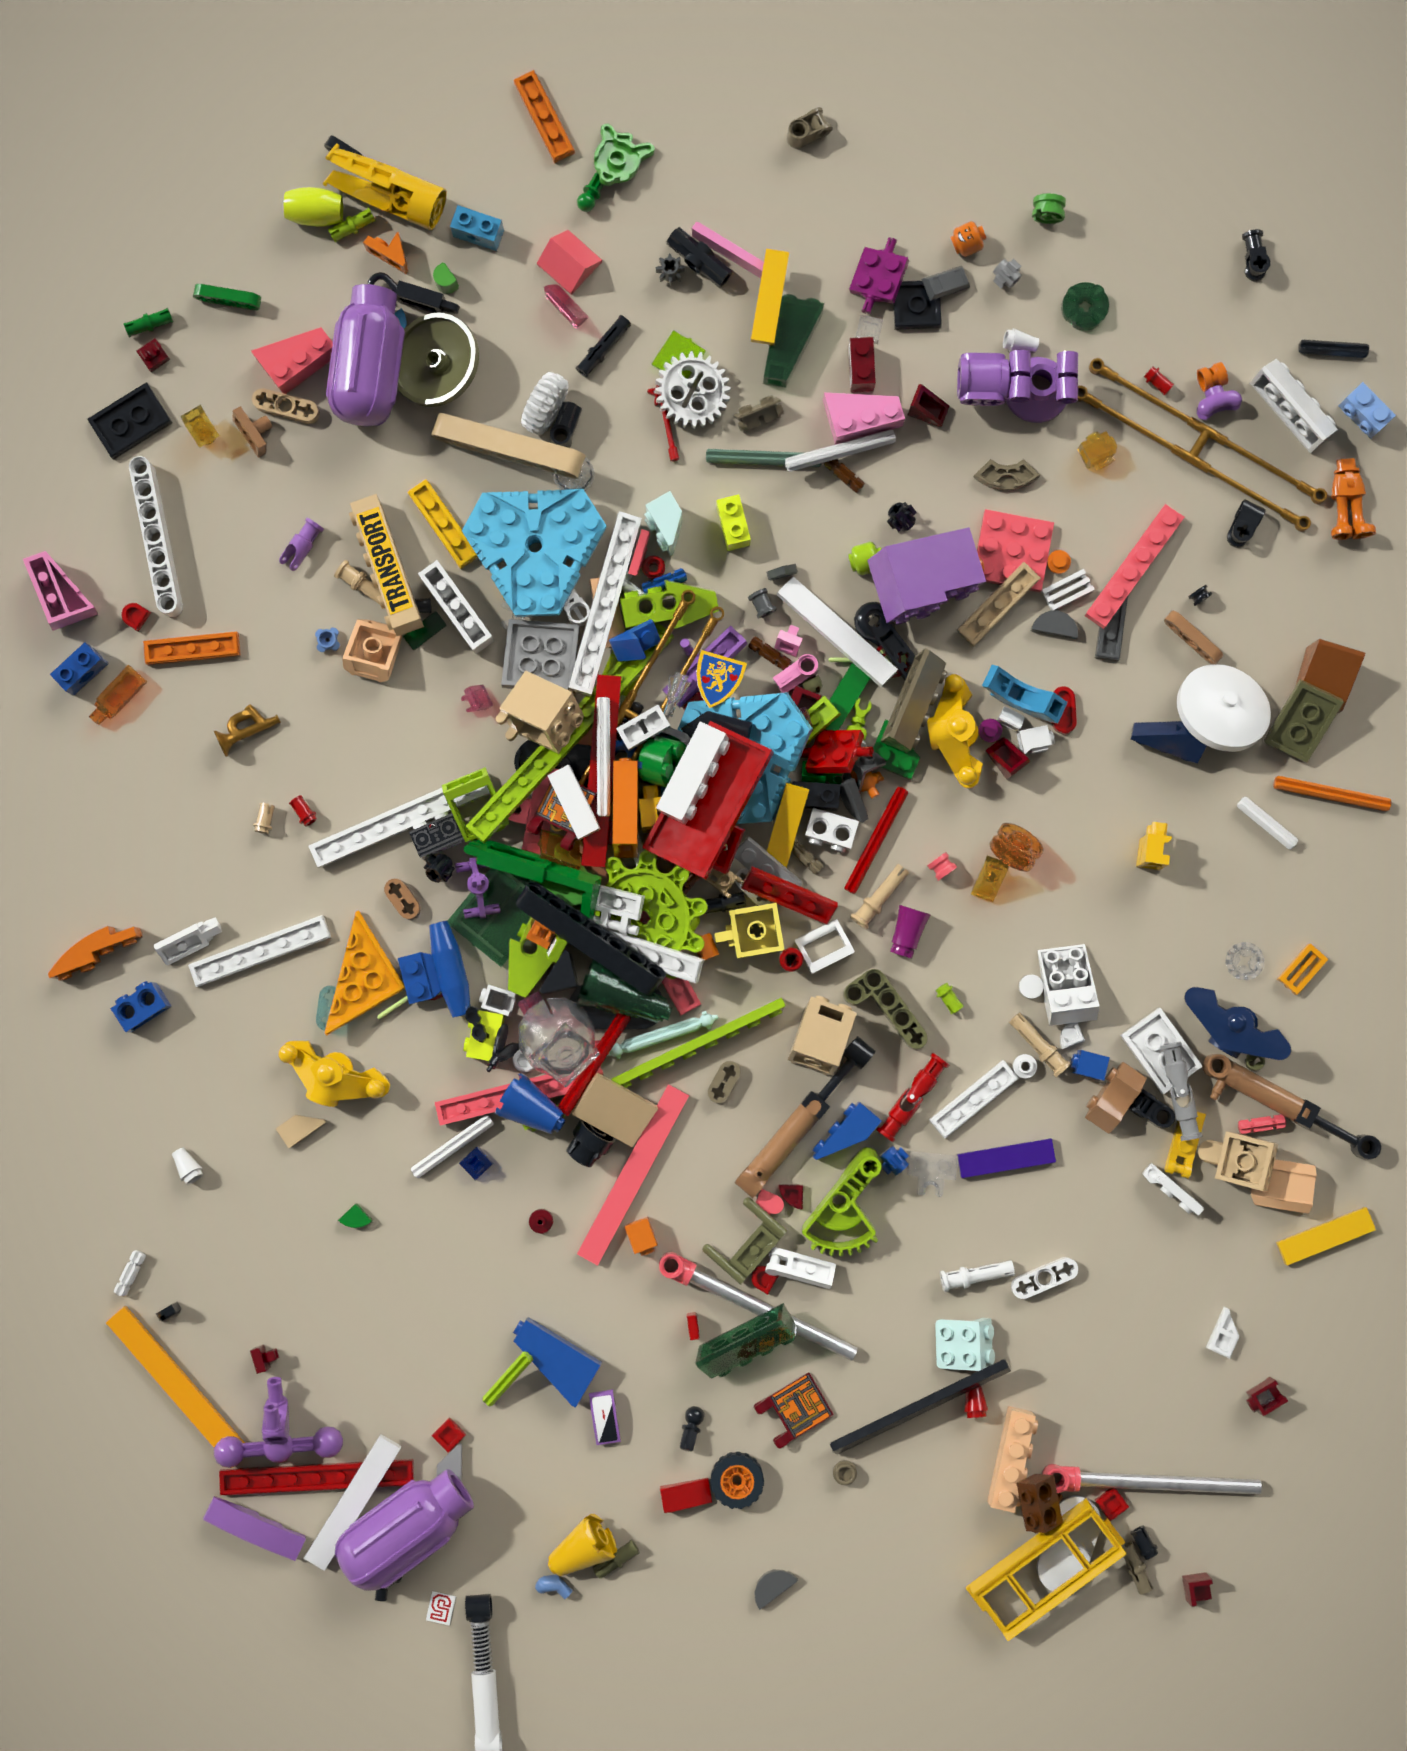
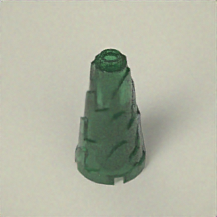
M592 960L588 968L590 973L585 975L576 1004L610 1013L643 1018L656 1023L669 1019L673 1007L669 1006L667 998L656 993L650 996L643 994L604 966Z

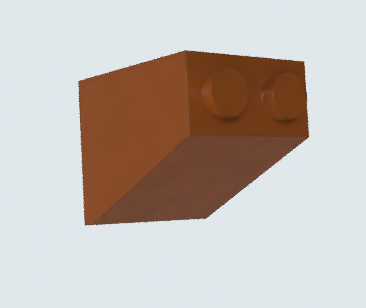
M1318 639L1306 647L1296 685L1301 679L1343 699L1344 703L1338 711L1340 713L1344 710L1366 653Z

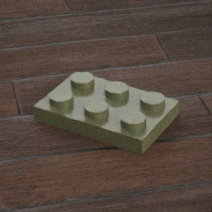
M1300 679L1266 735L1264 742L1307 763L1344 703L1343 699Z

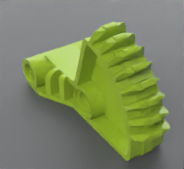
M864 1147L858 1151L836 1184L804 1222L802 1233L812 1241V1250H815L819 1245L821 1254H824L827 1248L829 1249L830 1256L834 1255V1250H838L839 1256L842 1257L843 1250H847L848 1254L852 1255V1248L856 1247L857 1252L860 1253L862 1252L860 1245L864 1244L868 1249L870 1248V1239L874 1243L878 1242L874 1226L855 1201L873 1177H876L881 1171L878 1154L873 1148ZM836 1195H843L846 1198L844 1203L840 1205L833 1203L832 1200ZM863 1220L869 1229L862 1236L845 1242L827 1241L808 1231L815 1221L830 1230L842 1231L855 1227Z

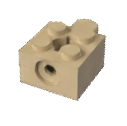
M1226 1131L1223 1143L1206 1140L1200 1144L1198 1154L1204 1162L1218 1165L1215 1179L1260 1191H1268L1278 1144Z

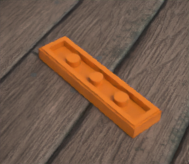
M532 70L514 79V84L553 162L556 163L575 154V150L535 71Z
M237 631L143 641L146 665L241 656L239 633Z

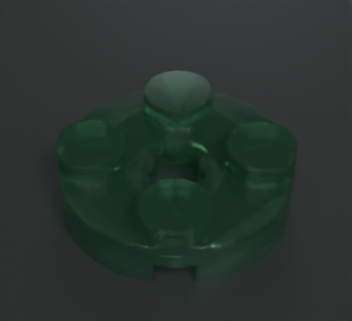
M1081 282L1071 286L1061 304V312L1066 322L1068 320L1075 329L1082 331L1092 330L1099 326L1109 311V300L1104 288L1101 285H1095L1090 282ZM1083 301L1091 305L1087 312L1082 307H1079V304H1082Z

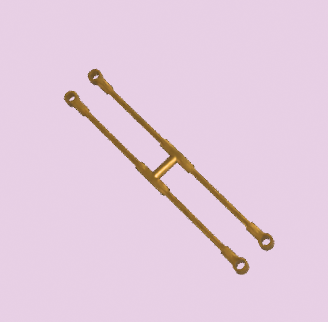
M1095 358L1091 361L1089 370L1092 374H1101L1113 382L1117 381L1187 422V425L1201 434L1189 452L1177 444H1171L1106 406L1100 399L1089 394L1085 386H1078V391L1084 393L1083 397L1078 396V402L1084 401L1096 409L1100 408L1170 449L1171 453L1179 456L1181 459L1205 473H1211L1279 513L1282 518L1293 523L1296 530L1303 532L1310 527L1311 520L1307 516L1300 517L1286 508L1283 509L1212 468L1211 464L1199 458L1198 455L1207 440L1211 438L1221 445L1225 444L1297 486L1296 488L1310 496L1315 504H1320L1326 500V490L1322 488L1316 489L1302 480L1298 481L1228 440V437L1194 417L1190 418L1118 376L1119 373L1105 366L1102 359ZM1093 364H1099L1100 369H1095L1093 367ZM1316 493H1320L1322 499H1318ZM1303 520L1306 523V527H1301L1299 521Z
M685 590L682 593L681 601L673 614L672 621L633 689L629 690L619 708L617 728L621 725L624 718L632 720L639 716L630 708L637 697L639 688L678 620H681L689 605L695 602L693 591ZM687 593L693 596V599L689 602L684 600V595ZM717 606L711 609L710 618L702 631L703 634L660 707L664 715L667 706L707 637H710L717 623L724 618V610L721 607ZM715 610L721 611L722 616L720 618L713 616ZM646 742L640 744L636 748L634 754L631 757L633 761H636L638 759L642 747ZM590 763L578 782L582 786H584L589 777ZM612 790L611 804H612V802H613V790ZM550 824L551 828L554 831H562V829H555L554 826ZM583 839L579 840V843L583 847Z

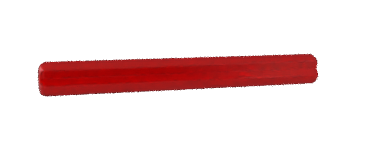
M902 787L896 788L844 887L846 891L852 894L857 892L908 795L906 789Z
M623 1011L618 1012L558 1105L564 1116H569L629 1023L630 1016Z

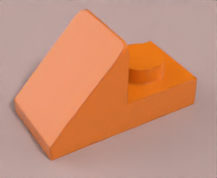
M399 232L396 233L389 246L379 237L374 239L369 235L363 242L367 252L407 274L409 270Z

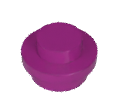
M986 719L979 725V736L985 742H995L1002 735V726L995 719Z

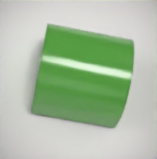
M445 263L439 264L433 271L435 284L440 292L451 294L459 289L457 279Z

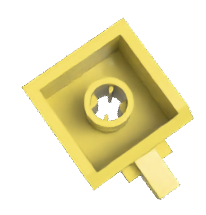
M777 903L729 911L731 924L725 925L726 931L714 933L716 943L728 941L729 947L735 946L737 959L785 950ZM753 925H758V928L763 929V934L760 933L761 937L756 938L755 934H750V929H753Z

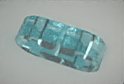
M326 986L319 994L316 1023L322 1030L326 1028V1023L322 1022V1017H326L328 1009H331V1007H328L329 999L325 998V993H330L332 989L333 994H335V986Z

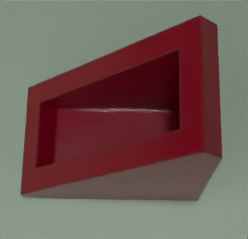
M919 384L910 405L908 416L937 427H942L950 405L924 385Z
M1002 737L985 750L1007 780L1031 762L1026 755L1005 737Z

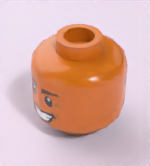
M973 221L955 228L953 236H951L957 254L961 253L964 257L981 251L984 248L983 240L987 239L982 225L977 227Z

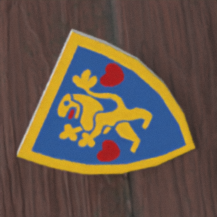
M701 650L696 671L697 685L709 709L723 703L735 692L743 678L747 663Z

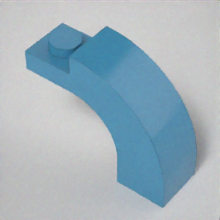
M991 665L982 684L984 688L991 692V696L1008 706L1033 717L1057 724L1068 703L1056 693L1030 686L996 665Z

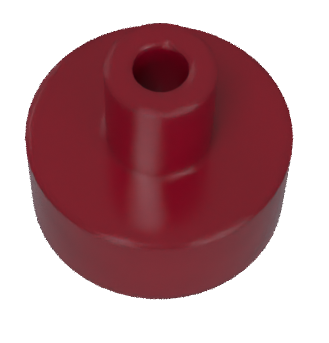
M537 1209L530 1215L529 1226L534 1232L542 1234L551 1229L553 1216L548 1210Z

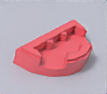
M641 530L628 574L639 575V569L642 568L647 552L650 531Z

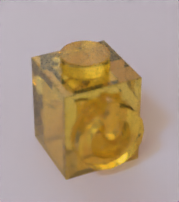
M201 404L181 416L185 427L199 448L203 445H210L220 436Z
M1097 431L1088 435L1086 441L1082 442L1077 450L1087 470L1092 467L1095 470H1099L1115 461L1114 455L1117 452V444L1112 436L1109 437L1107 431L1101 434Z

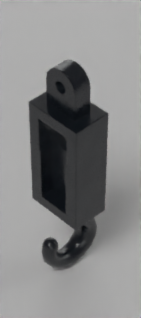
M375 273L367 282V284L374 285L378 280H383L397 294V302L431 313H443V311L458 314L460 309L458 304L445 300L442 293L400 280L396 284L386 273Z

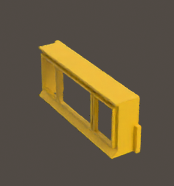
M1087 1498L1062 1515L1063 1524L1047 1533L1036 1534L965 1587L983 1612L986 1610L1007 1641H1010L1126 1555L1122 1547L1125 1544L1123 1538L1108 1518L1104 1521ZM1090 1517L1093 1518L1113 1545L1112 1548L1092 1563L1088 1562L1068 1535V1533ZM1062 1539L1083 1569L1034 1604L1013 1574ZM1005 1580L1009 1582L1028 1608L1027 1611L1008 1625H1005L984 1597V1595Z

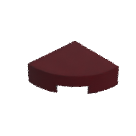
M779 1184V1190L783 1199L792 1207L803 1209V1185Z

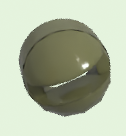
M819 675L801 683L804 689L813 693H819L822 689V681Z
M1248 1054L1245 1058V1065L1251 1071H1259L1265 1065V1058ZM1257 1058L1260 1059V1062L1253 1066L1249 1064Z

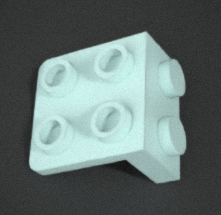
M980 1318L973 1321L948 1319L936 1321V1359L939 1368L980 1371L994 1363L995 1352L992 1349L994 1327L991 1318Z

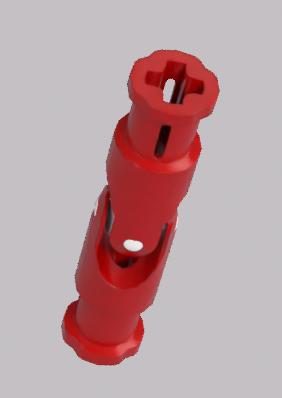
M934 1053L930 1055L931 1059L924 1069H920L914 1077L912 1088H908L902 1093L889 1111L887 1120L881 1127L876 1129L893 1143L898 1131L902 1126L907 1125L922 1104V1096L934 1088L938 1082L937 1078L944 1068L950 1066ZM904 1098L910 1104L915 1105L908 1112L901 1109V1102Z

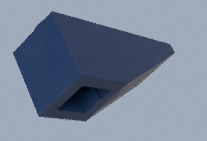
M1182 721L1134 723L1130 740L1136 741L1140 745H1147L1158 749L1162 753H1169L1180 757L1184 761L1198 764L1207 745L1200 742L1187 730Z

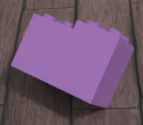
M970 527L885 546L867 560L886 623L895 621L896 625L910 621L909 618L915 616L917 620L929 617L931 612L939 610L940 605L947 603L948 599L954 597L956 601L969 597L970 593L978 591L979 586L986 582L984 562L978 556Z

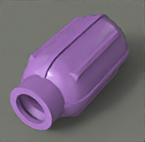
M360 284L352 287L350 305L344 308L335 324L326 396L333 414L343 422L356 426H379L385 423L396 402L405 330L395 315L397 294L385 287L371 284Z
M446 1469L431 1481L411 1480L352 1523L339 1537L335 1544V1555L342 1572L352 1585L365 1591H375L389 1587L449 1542L458 1526L459 1519L474 1508L469 1492L450 1469Z

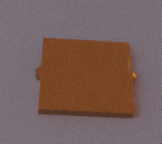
M541 829L540 841L538 842L540 858L579 870L581 867L580 858L582 857L579 841L575 842L571 851H567L560 847L564 836Z

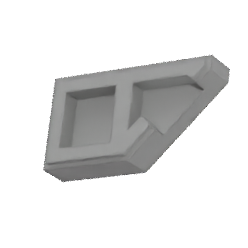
M458 1443L437 1464V1476L446 1469H450L462 1482V1443Z

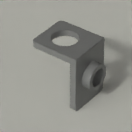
M875 751L872 757H859L854 763L852 770L857 774L858 781L856 784L859 791L862 789L866 773L886 765V760ZM844 773V781L851 778V773Z

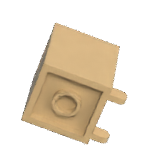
M525 670L500 706V712L496 716V721L499 725H503L507 721L510 728L506 732L505 737L508 741H513L517 735H520L559 754L561 749L568 744L574 730L581 725L584 714L571 691Z
M811 996L805 1007L788 1060L793 1064L798 1063L823 1072V1075L827 1076L829 1074L833 1076L841 1062L857 1012L852 1011L851 1007L844 1004H839L838 1006L831 1004L825 997Z

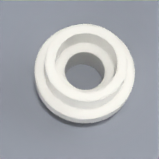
M1022 1054L1014 1060L1013 1070L1021 1078H1030L1036 1073L1037 1062L1032 1056ZM1023 1062L1029 1063V1069L1027 1071H1024L1021 1068V1064Z

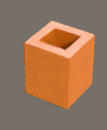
M648 1216L625 1225L634 1254L640 1252L641 1256L655 1251L653 1247L657 1246L658 1243Z

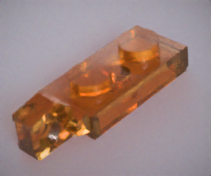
M127 665L96 698L97 701L94 705L97 708L91 713L89 718L98 725L107 717L112 719L148 681L130 665Z

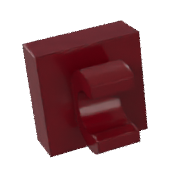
M156 338L136 350L150 372H153L170 360Z
M264 1344L250 1350L257 1374L270 1369L269 1362L279 1358L277 1348L266 1351Z

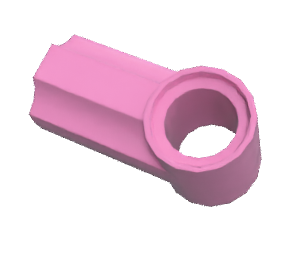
M805 654L798 661L774 676L773 680L782 693L789 692L795 688V685L798 686L817 674L818 661L813 655ZM804 661H811L815 666L812 671L805 672L801 669V665Z

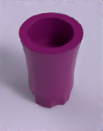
M899 905L890 952L912 958L914 949L917 950L920 937L931 914Z

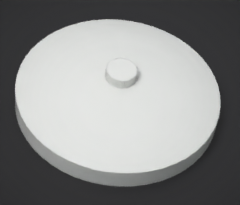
M1220 664L1202 666L1187 676L1178 691L1177 709L1184 726L1196 739L1211 748L1228 752L1245 750L1255 745L1269 727L1271 710L1264 691L1254 679L1236 668Z

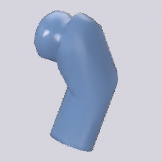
M558 1575L543 1576L539 1578L535 1585L537 1592L544 1594L545 1592L556 1591L564 1600L573 1591Z

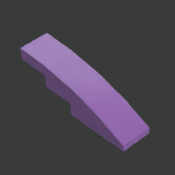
M215 1496L203 1517L204 1521L236 1537L296 1561L306 1540L305 1535L282 1527L281 1523L259 1516L257 1511Z

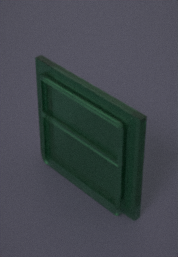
M490 868L485 874L489 881V887L483 894L484 906L499 903L500 913L486 915V918L480 919V916L465 919L463 909L478 907L476 895L470 893L448 919V923L471 942L473 946H476L502 967L509 959V939L512 938L519 941L521 937L517 936L522 923L527 924L530 918L528 914L520 910L516 905L518 896L530 879Z

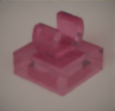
M484 684L466 688L464 690L465 695L461 697V701L468 700L470 703V708L466 709L467 712L487 710L493 706Z

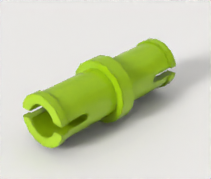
M367 208L353 217H346L345 221L328 230L336 243L351 233L357 234L359 229L375 222L376 219L370 208Z

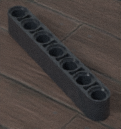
M529 881L518 896L516 905L520 910L643 994L653 995L665 979L666 973L659 965L537 882Z

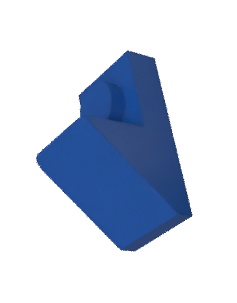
M650 619L609 639V642L618 661L645 659L644 651L657 645L661 639L654 622Z

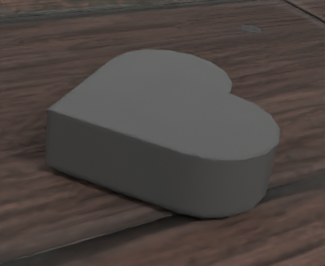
M790 564L769 570L766 573L768 580L772 581L797 574L798 570L796 564Z

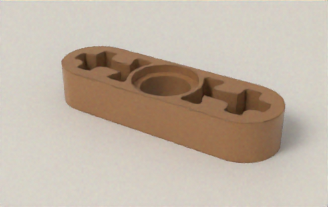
M1172 610L1164 619L1165 624L1208 663L1216 665L1223 657L1221 650L1178 612Z

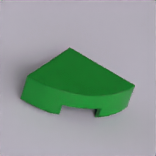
M356 1203L338 1221L347 1227L359 1228L371 1223L373 1220Z

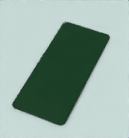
M436 611L422 621L424 627L403 635V638L413 650L446 627V623Z

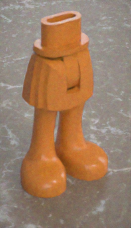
M1355 458L1339 459L1336 461L1337 470L1334 471L1335 476L1331 498L1337 501L1338 513L1336 527L1331 530L1332 539L1346 540L1351 536L1352 539H1362L1376 534V527L1373 524L1365 523L1363 517L1362 497L1366 495V491L1359 473L1360 470L1356 467ZM1348 501L1351 503L1352 527L1348 522Z

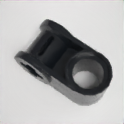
M1244 499L1227 533L1229 544L1236 548L1244 546L1254 535L1266 509Z
M1144 1089L1141 1090L1140 1094L1128 1108V1110L1159 1128L1170 1127L1175 1121L1174 1111ZM1161 1110H1164L1168 1115L1167 1121L1163 1124L1157 1120V1114Z

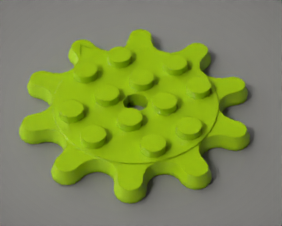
M646 850L641 852L639 863L634 869L626 868L617 857L607 859L605 868L609 874V882L605 886L645 896L642 911L649 915L650 920L647 924H644L640 920L631 919V925L639 926V932L637 936L628 935L677 951L687 949L696 953L704 948V940L700 935L693 932L691 921L694 917L705 914L708 905L702 898L691 899L684 894L683 886L689 878L688 871L676 866L671 872L662 873L657 868V856ZM596 910L595 915L601 917L602 911ZM611 914V920L621 922L622 916ZM598 963L600 968L607 970L604 966ZM666 974V977L669 979L677 978L675 976Z

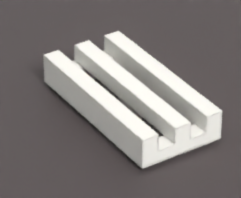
M1082 569L1043 589L1041 592L1050 610L1055 611L1093 592L1095 589L1093 585L1091 586L1090 579L1086 576L1085 570ZM1081 577V581L1049 596V592ZM1085 585L1086 589L1053 604V600Z

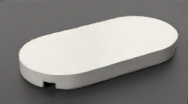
M1073 1495L1061 1500L1059 1503L1061 1515L1068 1512L1084 1500L1085 1497ZM1087 1499V1500L1090 1502V1504L1093 1506V1508L1096 1510V1512L1099 1514V1516L1101 1517L1100 1512H1099V1510L1097 1509V1507L1092 1503V1501H1090L1089 1499ZM1092 1517L1068 1533L1089 1563L1100 1532L1099 1526ZM1062 1539L1041 1553L1036 1564L1041 1582L1051 1591H1054L1083 1569Z

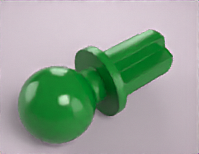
M597 172L592 177L590 183L584 186V193L580 194L577 198V206L583 212L591 211L595 206V199H599L601 196L600 191L604 185L599 181Z

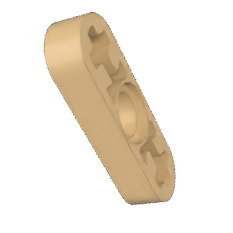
M264 388L256 390L252 395L254 406L261 412L306 424H313L319 419L320 411L313 401ZM264 395H266L269 401L275 403L274 406L268 402H264L263 405H261L258 399H263ZM288 400L292 402L290 411L282 412L280 410V404L283 401ZM299 403L298 406L302 410H308L311 407L314 413L306 417L304 412L297 410V404Z

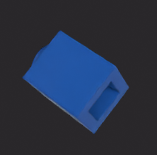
M1078 1050L1077 1054L1072 1056L1070 1067L1073 1068L1072 1073L1104 1081L1110 1057Z

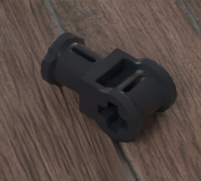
M1260 229L1250 230L1242 234V240L1245 241L1247 251L1245 255V275L1251 281H1259L1264 278L1271 264L1266 252V246L1262 244L1261 237L1263 236V231Z

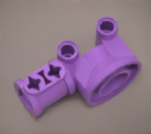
M1027 350L1011 351L1009 353V361L1001 353H964L959 359L957 397L960 399L961 404L998 406L1004 404L1006 400L1010 410L1020 419L1032 423H1042L1058 416L1066 404L1078 401L1077 352H1059L1057 354V363L1043 357L1031 358V352ZM1035 375L1043 376L1049 380L1051 386L1046 390H1039L1032 384V377Z

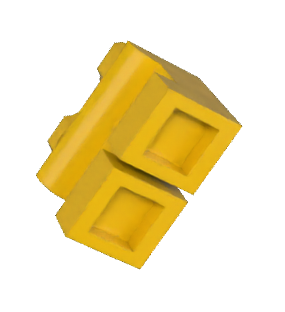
M657 785L643 786L644 799H639L643 833H650L659 817L656 807L661 797H659Z
M1152 822V825L1147 826L1146 835L1139 839L1136 867L1161 870L1169 865L1170 855H1163L1164 844L1172 839L1171 836H1166L1167 823Z

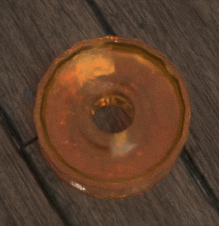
M1012 823L1001 824L997 831L998 835L993 836L989 843L990 849L997 858L1011 868L1025 872L1030 871L1035 865V860L1039 859L1044 851L1042 844L1033 834Z

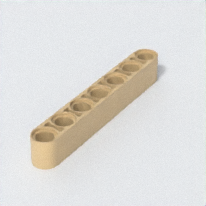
M444 413L438 414L431 433V437L447 444L573 479H578L586 457L582 452Z

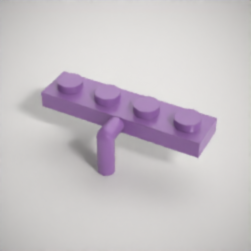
M729 626L704 651L733 659L748 643L732 626ZM682 639L680 645L689 657L693 647L688 639ZM697 654L672 698V701L679 708L699 691L696 676L699 654ZM678 675L663 689L666 695H668Z

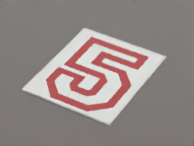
M432 1591L426 1620L450 1625L456 1596Z

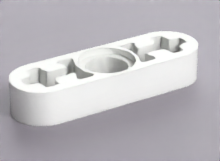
M1062 1257L1017 1276L1011 1282V1291L1016 1297L1027 1299L1075 1278L1078 1273V1265L1071 1258ZM1065 1262L1068 1265H1072L1073 1268L1070 1269L1069 1275L1061 1272L1057 1274L1060 1279L1056 1280V1275L1051 1269L1055 1266V1270L1058 1271L1064 1268L1063 1263ZM1042 1271H1047L1051 1275V1280L1046 1285H1042L1038 1281V1275ZM1033 1276V1281L1038 1287L1034 1290V1286L1030 1285L1025 1288L1026 1293L1024 1294L1021 1291H1016L1020 1281L1028 1284L1032 1282L1029 1277Z

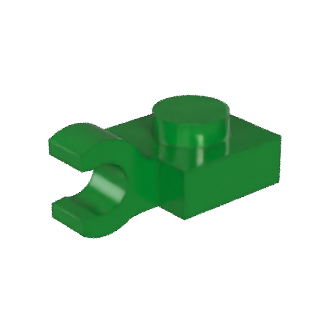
M807 761L802 762L801 782L825 783L827 780L830 784H842V777L835 776H842L843 773L809 774L805 768Z

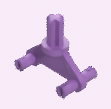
M469 858V862L455 863L456 873L471 870L472 875L467 881V887L477 898L478 907L463 909L465 919L478 916L482 919L486 918V915L500 913L499 903L484 906L483 894L489 887V881L484 874L479 873L478 869L487 867L476 864L477 860L475 858Z

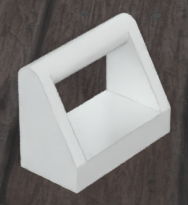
M837 919L794 940L811 974L855 952ZM837 930L845 947L812 963L803 946Z

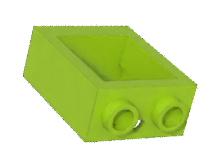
M486 767L441 785L443 794L465 842L473 841L477 837L466 829V824L454 799L484 786H487L491 797H493L497 792ZM508 819L500 826V828L496 832L503 830L506 827V825H509Z

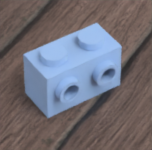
M1364 382L1338 405L1345 415L1370 439L1396 416Z

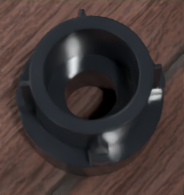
M580 1120L573 1130L574 1138L566 1151L576 1162L590 1168L596 1160H599L602 1155L608 1153L615 1142V1138Z

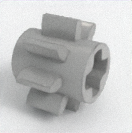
M1006 259L1002 260L993 270V273L996 275L993 281L1000 288L1003 286L1013 287L1022 276L1019 273L1022 266L1014 259L1011 262H1008Z

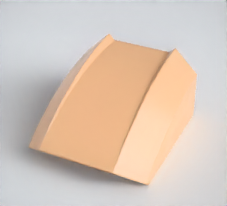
M357 619L342 658L343 668L351 675L376 680L380 683L388 681L397 657L402 635L397 636L393 629H388L387 624Z
M1275 1159L1268 1191L1251 1188V1197L1254 1205L1309 1214L1313 1206L1317 1176L1315 1165Z

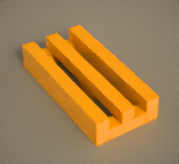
M1311 943L1307 944L1277 980L1290 989L1294 995H1298L1328 961V958ZM1311 951L1312 954L1310 955V957L1295 972V974L1289 980H1287L1286 978L1290 975V973ZM1318 957L1320 960L1314 965V967L1295 987L1293 983L1300 977V975L1307 969V967L1314 961V959Z

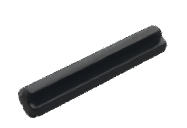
M1303 339L1299 342L1298 350L1301 354L1365 358L1369 354V345L1365 343Z

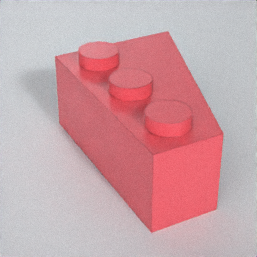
M320 327L251 350V352L279 390L287 394L330 362L333 342Z

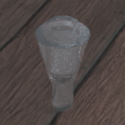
M675 672L674 676L669 675L668 701L663 713L668 717L673 716L677 703H679L691 685V682L688 681V676Z

